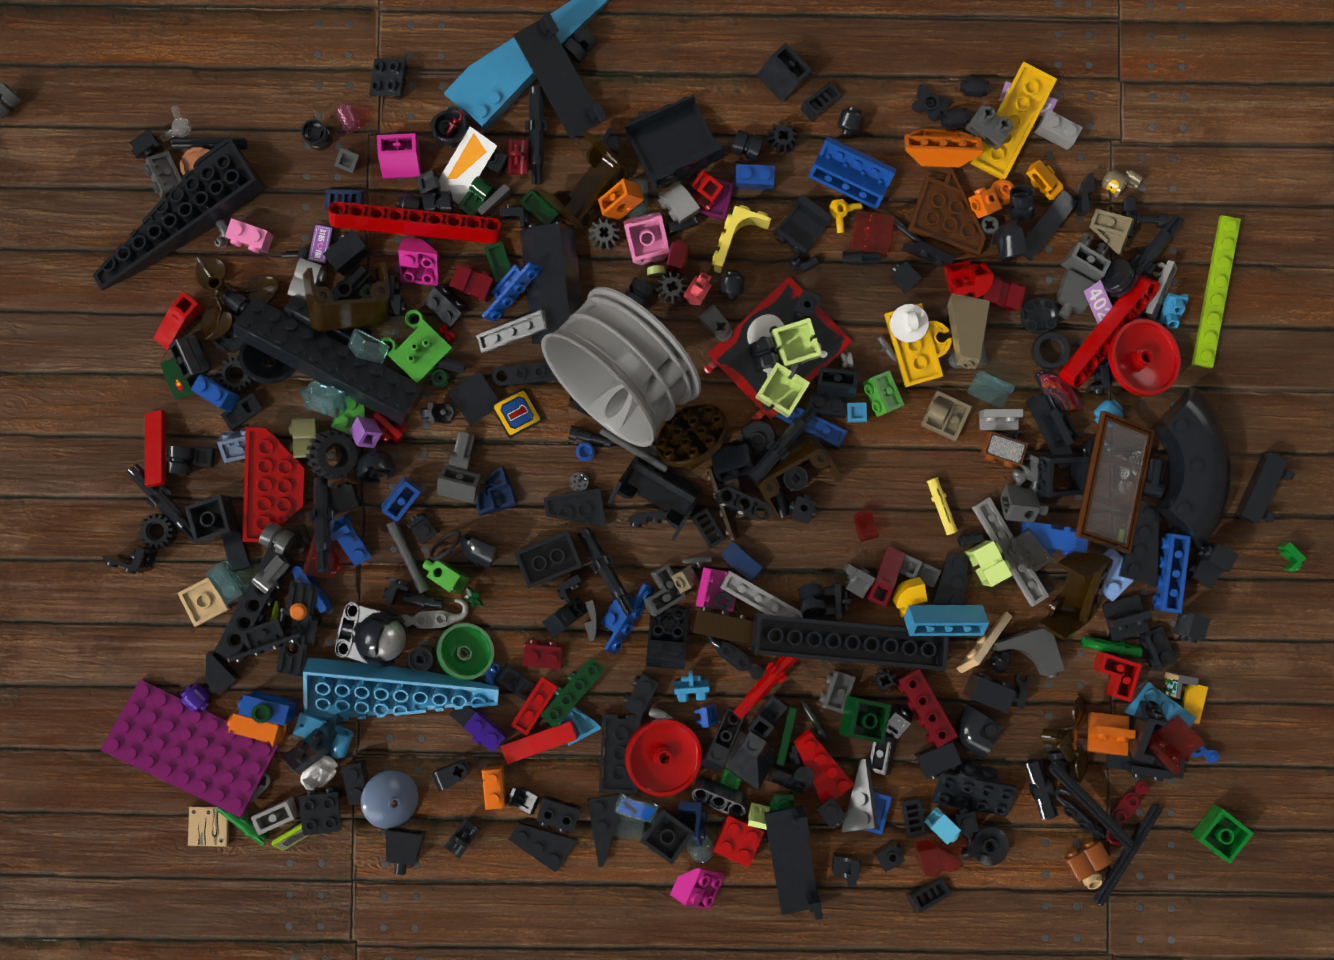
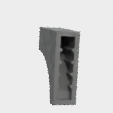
M1040 626L997 640L992 645L993 650L1014 649L1025 654L1035 664L1039 674L1048 678L1056 677L1059 675L1058 672L1065 670L1054 634Z

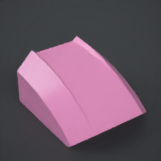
M660 212L623 221L633 263L645 265L664 260L669 255L670 250Z

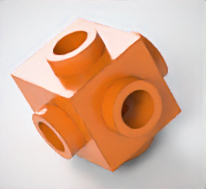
M985 187L974 191L975 195L968 198L971 209L977 219L1002 209L994 187L987 190Z

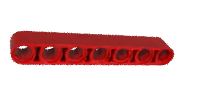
M1139 275L1134 288L1118 299L1062 368L1060 380L1075 388L1081 387L1107 356L1109 344L1114 333L1124 324L1138 318L1158 293L1159 283Z

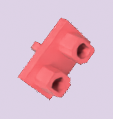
M701 272L699 277L695 276L683 297L690 304L700 306L712 286L709 283L712 277L704 272Z

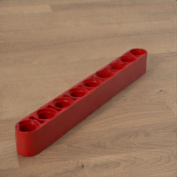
M332 202L328 206L329 223L336 228L481 243H497L501 238V222L491 217L347 202Z

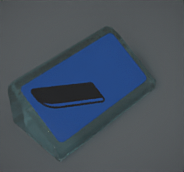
M620 793L614 812L651 823L658 806L655 803Z

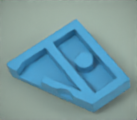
M575 706L559 723L562 724L572 720L578 739L567 743L568 746L602 728L600 724Z

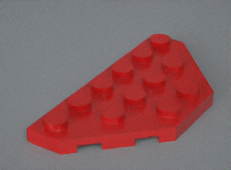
M246 426L243 542H258L262 531L269 522L273 521L281 526L304 506L305 467L297 458H294V455L267 427Z

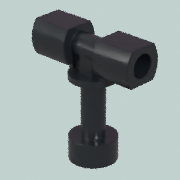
M1124 198L1122 213L1125 214L1124 216L1134 219L1128 238L1133 237L1134 226H1138V223L1156 224V228H1165L1167 213H1158L1157 216L1140 215V212L1136 211L1137 198Z

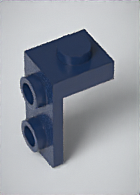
M679 802L678 810L681 818L696 819L694 839L697 847H701L702 840H705L706 830L703 827L704 822H707V810H704L702 802Z

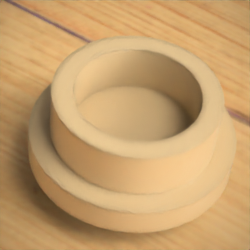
M1095 872L1082 881L1088 889H1096L1102 885V876L1100 873Z

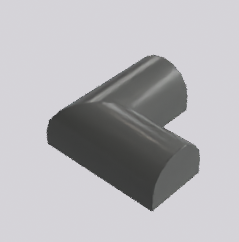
M668 564L651 573L660 591L644 600V604L652 616L660 614L687 597L685 592L680 593L671 578L674 573Z

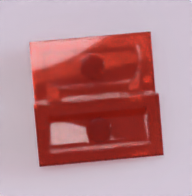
M856 210L850 248L888 255L895 216Z

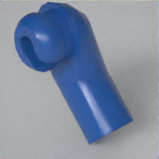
M492 662L491 667L483 674L486 684L498 687L494 679L500 670L498 663Z

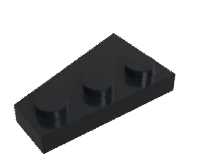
M600 488L543 498L546 517L607 526Z
M522 822L518 824L508 839L555 873L578 841L576 838L542 830V828Z

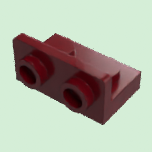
M529 639V642L524 643L523 666L561 669L563 646H559V642L548 641V644H541L540 640Z

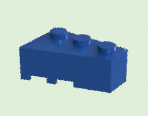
M1022 522L1018 544H1023L1024 549L1036 550V547H1041L1043 552L1055 553V550H1060L1062 555H1067L1073 551L1086 553L1088 541L1077 538L1075 536L1076 529L1070 527Z

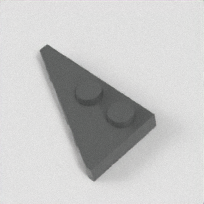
M861 759L842 832L878 828L869 759Z

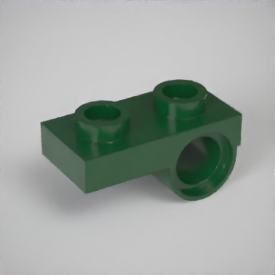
M477 176L470 184L468 193L457 207L467 215L476 216L479 213L478 208L490 198L496 188L481 176Z

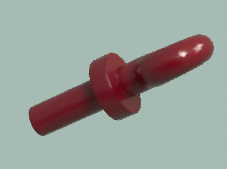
M455 111L460 114V119L454 117L453 120L449 121L450 127L446 132L447 136H450L454 128L458 127L459 124L457 122L463 120L462 111Z

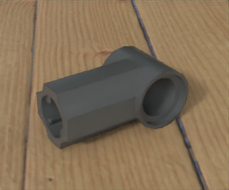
M463 432L458 433L455 449L452 451L449 459V467L469 471L475 435Z
M277 554L265 569H262L254 576L251 582L267 595L276 587L278 580L291 564L284 557Z

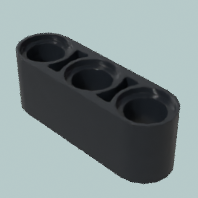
M724 487L716 493L715 498L718 504L753 520H766L771 515V508L768 504L733 488ZM723 491L728 492L730 495V499L727 502L722 499ZM741 499L746 500V509H742L739 506ZM758 507H762L764 509L765 513L763 517L758 516Z
M699 777L695 780L692 797L695 801L702 802L706 806L733 817H741L745 814L748 800L745 793L707 777Z

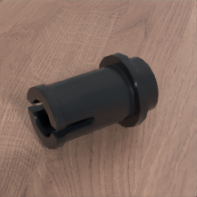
M980 530L966 535L962 533L957 537L960 548H967L969 545L984 541Z

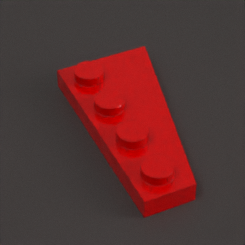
M809 729L794 741L805 767L810 768L814 774L813 785L821 804L830 796L836 801L854 786V783Z

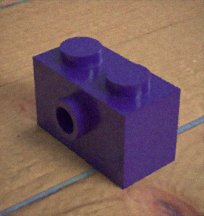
M480 710L463 727L473 736L472 739L477 744H483L491 752H494L508 735Z

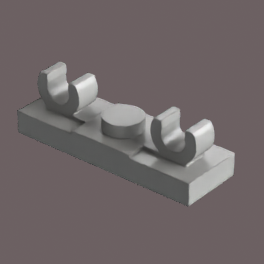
M1168 260L1166 265L1158 262V268L1163 270L1160 273L1153 272L1154 277L1159 279L1158 283L1160 286L1158 293L1142 311V313L1147 314L1149 319L1156 320L1163 300L1171 286L1178 269L1174 261Z

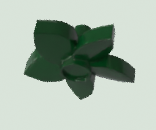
M468 587L466 589L467 595L463 599L467 602L470 601L472 609L476 604L479 606L484 605L479 599L481 592H475L472 588Z

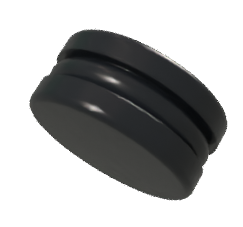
M1117 259L1111 261L1104 277L1100 280L1109 296L1121 297L1134 288L1138 280V273L1128 261Z

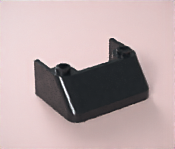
M635 456L618 481L608 503L611 504L617 494L627 499H631L635 494H638L668 512L667 522L670 526L677 529L671 539L675 541L700 499L702 490L699 486L669 468L664 473L640 457Z

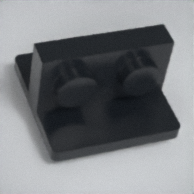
M1139 595L1102 604V610L1112 641L1149 632L1146 619L1152 618L1150 610L1143 609Z

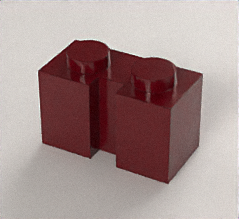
M457 264L449 286L456 291L487 303L495 280L491 278L492 275L488 272L481 271V273L474 272V267L468 264L463 266Z
M994 276L991 288L983 296H980V299L990 301V306L1011 312L1019 311L1026 287H1022L1021 283L1010 281L1009 284L1004 283L1001 277Z

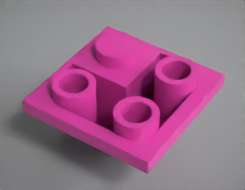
M403 237L398 250L400 282L439 285L438 252L423 239Z
M696 868L677 877L670 895L685 906L710 910L725 874L719 871Z

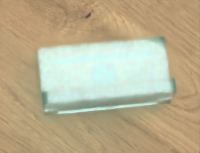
M978 371L975 373L967 393L998 408H1003L1008 395L1013 393L1015 386L985 372Z

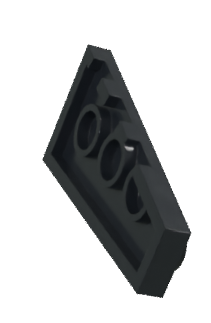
M1144 502L1140 503L1131 553H1124L1119 572L1120 577L1158 587V506Z

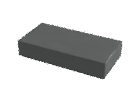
M506 184L502 185L478 208L479 214L482 217H487L512 194L510 188Z

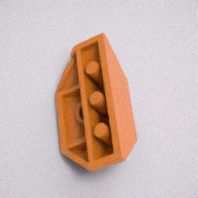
M919 129L904 136L905 151L921 166L960 168L983 153L981 137H974L960 130Z

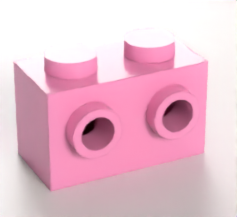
M231 218L225 237L230 239V243L235 246L241 247L245 245L248 246L250 251L268 253L274 235L264 229Z

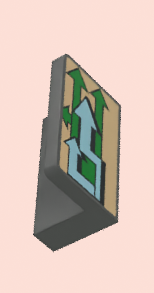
M1165 671L1163 693L1180 699L1182 683L1198 686L1199 678Z

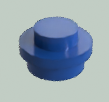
M583 442L577 446L576 456L581 461H589L594 457L595 449L590 443Z

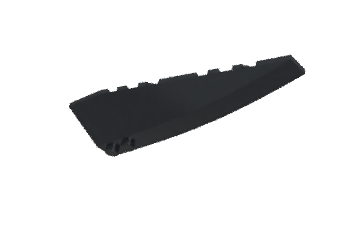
M230 136L198 158L194 163V169L190 172L187 170L182 176L183 180L169 190L170 194L165 199L162 198L141 221L143 224L129 234L131 237L124 244L121 243L117 247V252L113 257H108L97 269L93 277L102 291L171 254L266 189L257 172Z

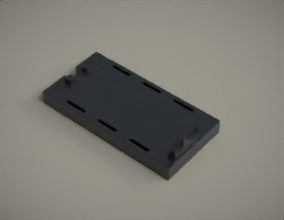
M603 713L599 792L638 793V787L633 783L626 770L625 752L630 738L641 727V717L626 714V718H618V714ZM604 728H606V738H605V739H604ZM603 747H605V757H604V758H603ZM602 767H604V777H603V778H602Z

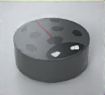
M578 472L570 477L569 484L573 490L581 492L588 487L589 480L585 474Z

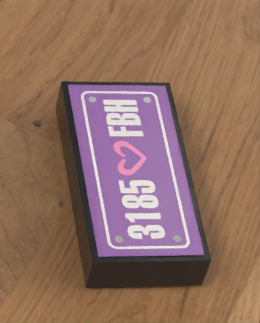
M320 224L314 225L308 261L322 265L328 264V260L323 253L332 244L334 227Z

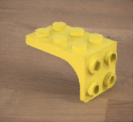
M744 205L734 207L732 215L728 214L725 221L724 229H726V233H721L718 242L720 250L715 251L711 265H714L715 272L721 274L732 239L740 228L748 225L763 229L769 228L771 218L768 217L767 213L761 211L757 213L752 212L749 207Z

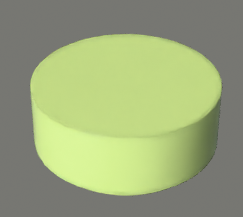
M664 265L647 268V276L649 277L666 274V267Z

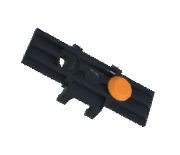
M290 582L287 606H280L279 608L281 612L280 620L285 632L289 615L292 617L290 634L302 629L306 633L301 636V640L294 642L299 647L296 653L289 650L290 641L283 643L279 650L276 672L303 676L308 646L317 645L319 637L315 636L317 625L321 624L322 617H313L318 586Z

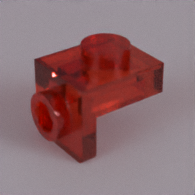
M860 510L853 515V524L860 543L879 537L873 520L872 510Z

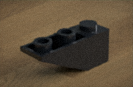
M726 709L705 752L701 765L717 773L723 768L744 717L740 719L733 710Z

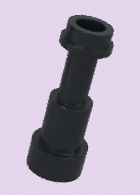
M571 425L568 440H580L588 443L592 441L604 444V448H610V439L592 434L591 431L579 429V426Z

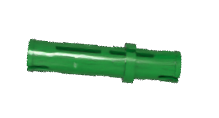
M1085 635L1081 639L1082 648L1110 652L1121 657L1125 655L1140 658L1142 654L1141 646L1125 644L1123 641L1113 642Z
M219 807L216 810L241 829L246 837L250 836L261 847L270 837L266 833L258 835L254 824L244 816L240 818Z

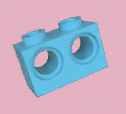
M937 806L924 819V822L947 845L950 842L953 843L960 835L959 832L961 830Z

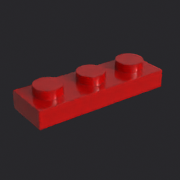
M541 676L514 718L511 726L527 736L557 690L558 685Z

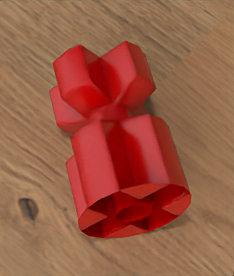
M442 324L437 329L440 334H445L444 339L449 344L457 338L453 331L448 332V327L445 324Z

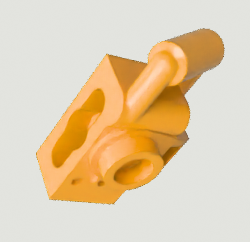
M1041 160L1030 165L1026 174L1030 177L1032 186L1039 188L1040 192L1044 193L1049 200H1054L1064 190V186L1054 175L1053 169L1049 165L1045 166Z

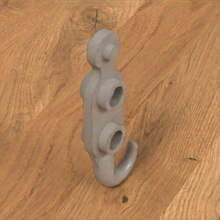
M455 599V602L460 603L463 607L460 614L436 610L421 611L415 614L414 617L406 614L401 615V617L404 619L406 627L413 624L420 629L442 628L465 619L469 608L465 601Z

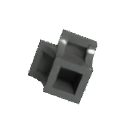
M846 563L843 569L848 577L844 589L863 598L876 578L870 576L871 572L863 567L857 569Z

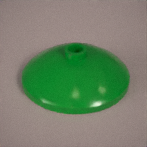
M459 623L449 627L441 635L437 643L436 652L439 664L447 674L456 679L473 680L479 678L492 665L494 659L492 640L482 628L474 624ZM460 652L465 654V658L460 656Z

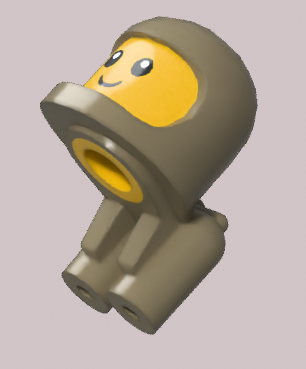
M1112 170L1104 176L1102 187L1113 193L1114 197L1117 198L1118 194L1125 187L1137 189L1144 177L1132 170H1127L1124 174Z

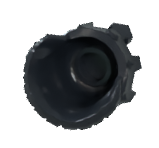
M456 106L448 107L447 111L438 113L430 121L431 137H434L441 147L444 145L452 146V148L457 147V143L463 139L467 132L468 124L466 116L463 114V120L457 122L459 124L458 127L454 128L450 136L446 135L450 127L449 121L453 120L454 117L460 119V114L455 112L460 109Z

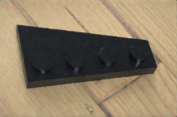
M947 553L932 605H965L967 554Z

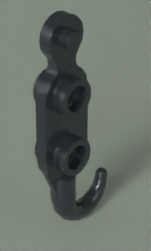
M707 636L708 641L715 647L723 660L739 671L750 672L751 677L755 680L763 677V669L759 666H753L750 657L731 643Z
M1062 787L1054 789V798L1062 805L1064 813L1078 823L1082 830L1090 831L1095 839L1104 840L1106 833L1095 826L1093 817L1086 814L1076 802L1068 801L1061 795V793L1072 796V793Z

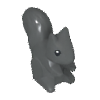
M1028 454L1029 463L1027 465L1021 464L1020 467L1023 470L1014 469L1012 475L1016 482L1015 486L1020 487L1027 479L1031 481L1030 490L1037 493V465L1039 458ZM1037 494L1038 499L1046 498V496Z

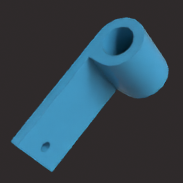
M301 712L293 734L307 738L314 729L320 728L327 721ZM337 725L335 730L338 733L329 753L331 757L340 759L347 755L353 738V732Z

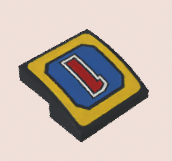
M525 388L491 405L509 439L544 421Z

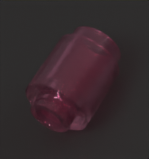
M342 103L337 106L335 113L342 129L346 133H353L359 130L360 120L353 105Z

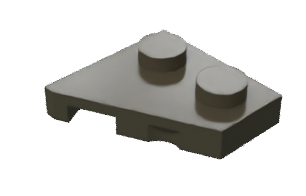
M1096 209L1089 227L1118 255H1121L1134 219Z

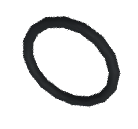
M458 530L451 531L440 538L429 553L430 559L439 560L448 555L460 542L461 532ZM457 534V538L452 546L438 556L433 555L437 547L444 540Z

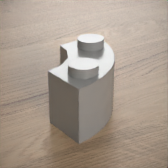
M680 183L675 184L659 195L658 202L663 209L667 208L671 218L674 221H678L679 224L700 210L693 197Z

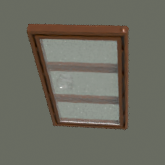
M1100 411L1075 534L1077 538L1123 553H1131L1155 430L1106 411Z

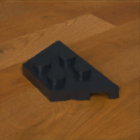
M337 714L320 728L314 729L307 738L300 740L294 748L282 756L283 760L300 775L329 753L338 733L335 727L343 722V717Z

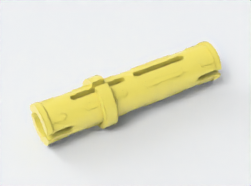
M936 477L926 482L932 494L931 500L935 502L946 535L957 532L958 529L945 498L947 495L943 493L939 478Z

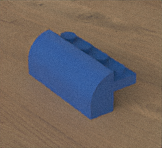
M827 136L808 177L877 210L897 169Z

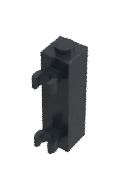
M1274 451L1262 453L1234 516L1251 524H1259L1261 519L1266 522H1274L1276 515L1265 510L1280 478L1292 481L1295 476L1294 472L1284 469L1288 460L1281 458V454Z

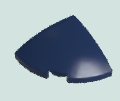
M504 467L496 469L484 481L487 485L484 487L483 493L479 492L477 513L479 516L518 505L513 487Z

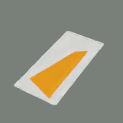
M469 127L439 178L441 188L439 191L451 190L453 201L459 204L468 193L472 181L481 174L497 145L472 127Z

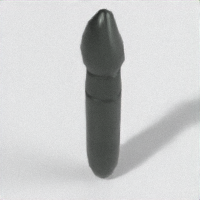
M802 700L801 706L817 730L818 735L823 740L828 741L827 731L822 727L810 705L805 700Z

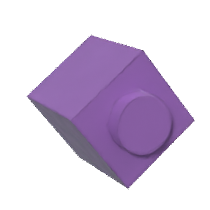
M357 416L350 429L356 445L361 447L374 448L382 435L373 418Z

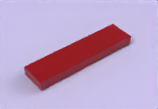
M163 410L145 413L146 487L166 484V412Z
M572 720L557 725L556 728L550 727L505 743L500 747L506 763L509 764L578 739V735Z

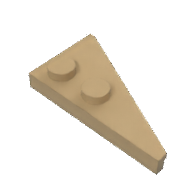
M1006 611L984 636L978 638L975 647L969 651L956 669L963 673L979 665L1013 616Z

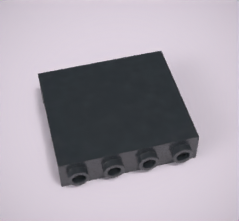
M694 94L683 97L673 104H667L662 109L649 112L644 117L631 120L628 124L624 125L626 136L653 189H657L723 159V148L720 143L715 141L695 103Z

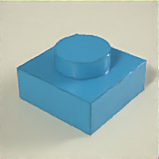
M847 403V423L867 422L866 403Z

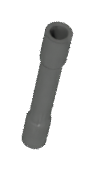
M393 521L386 526L407 565L418 593L421 594L429 590L428 584L404 539V534L398 522Z

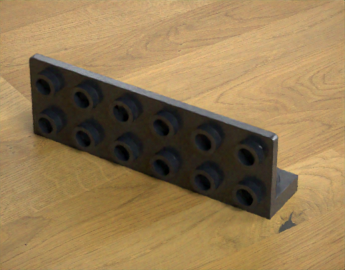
M548 13L539 21L515 33L513 37L570 139H573L583 133V131H587L606 120L607 116L598 101L593 103L556 35L559 29L551 14Z
M803 805L765 812L764 817L781 914L785 915L809 910L810 913L813 912L815 920L823 919L808 834H810L808 821Z

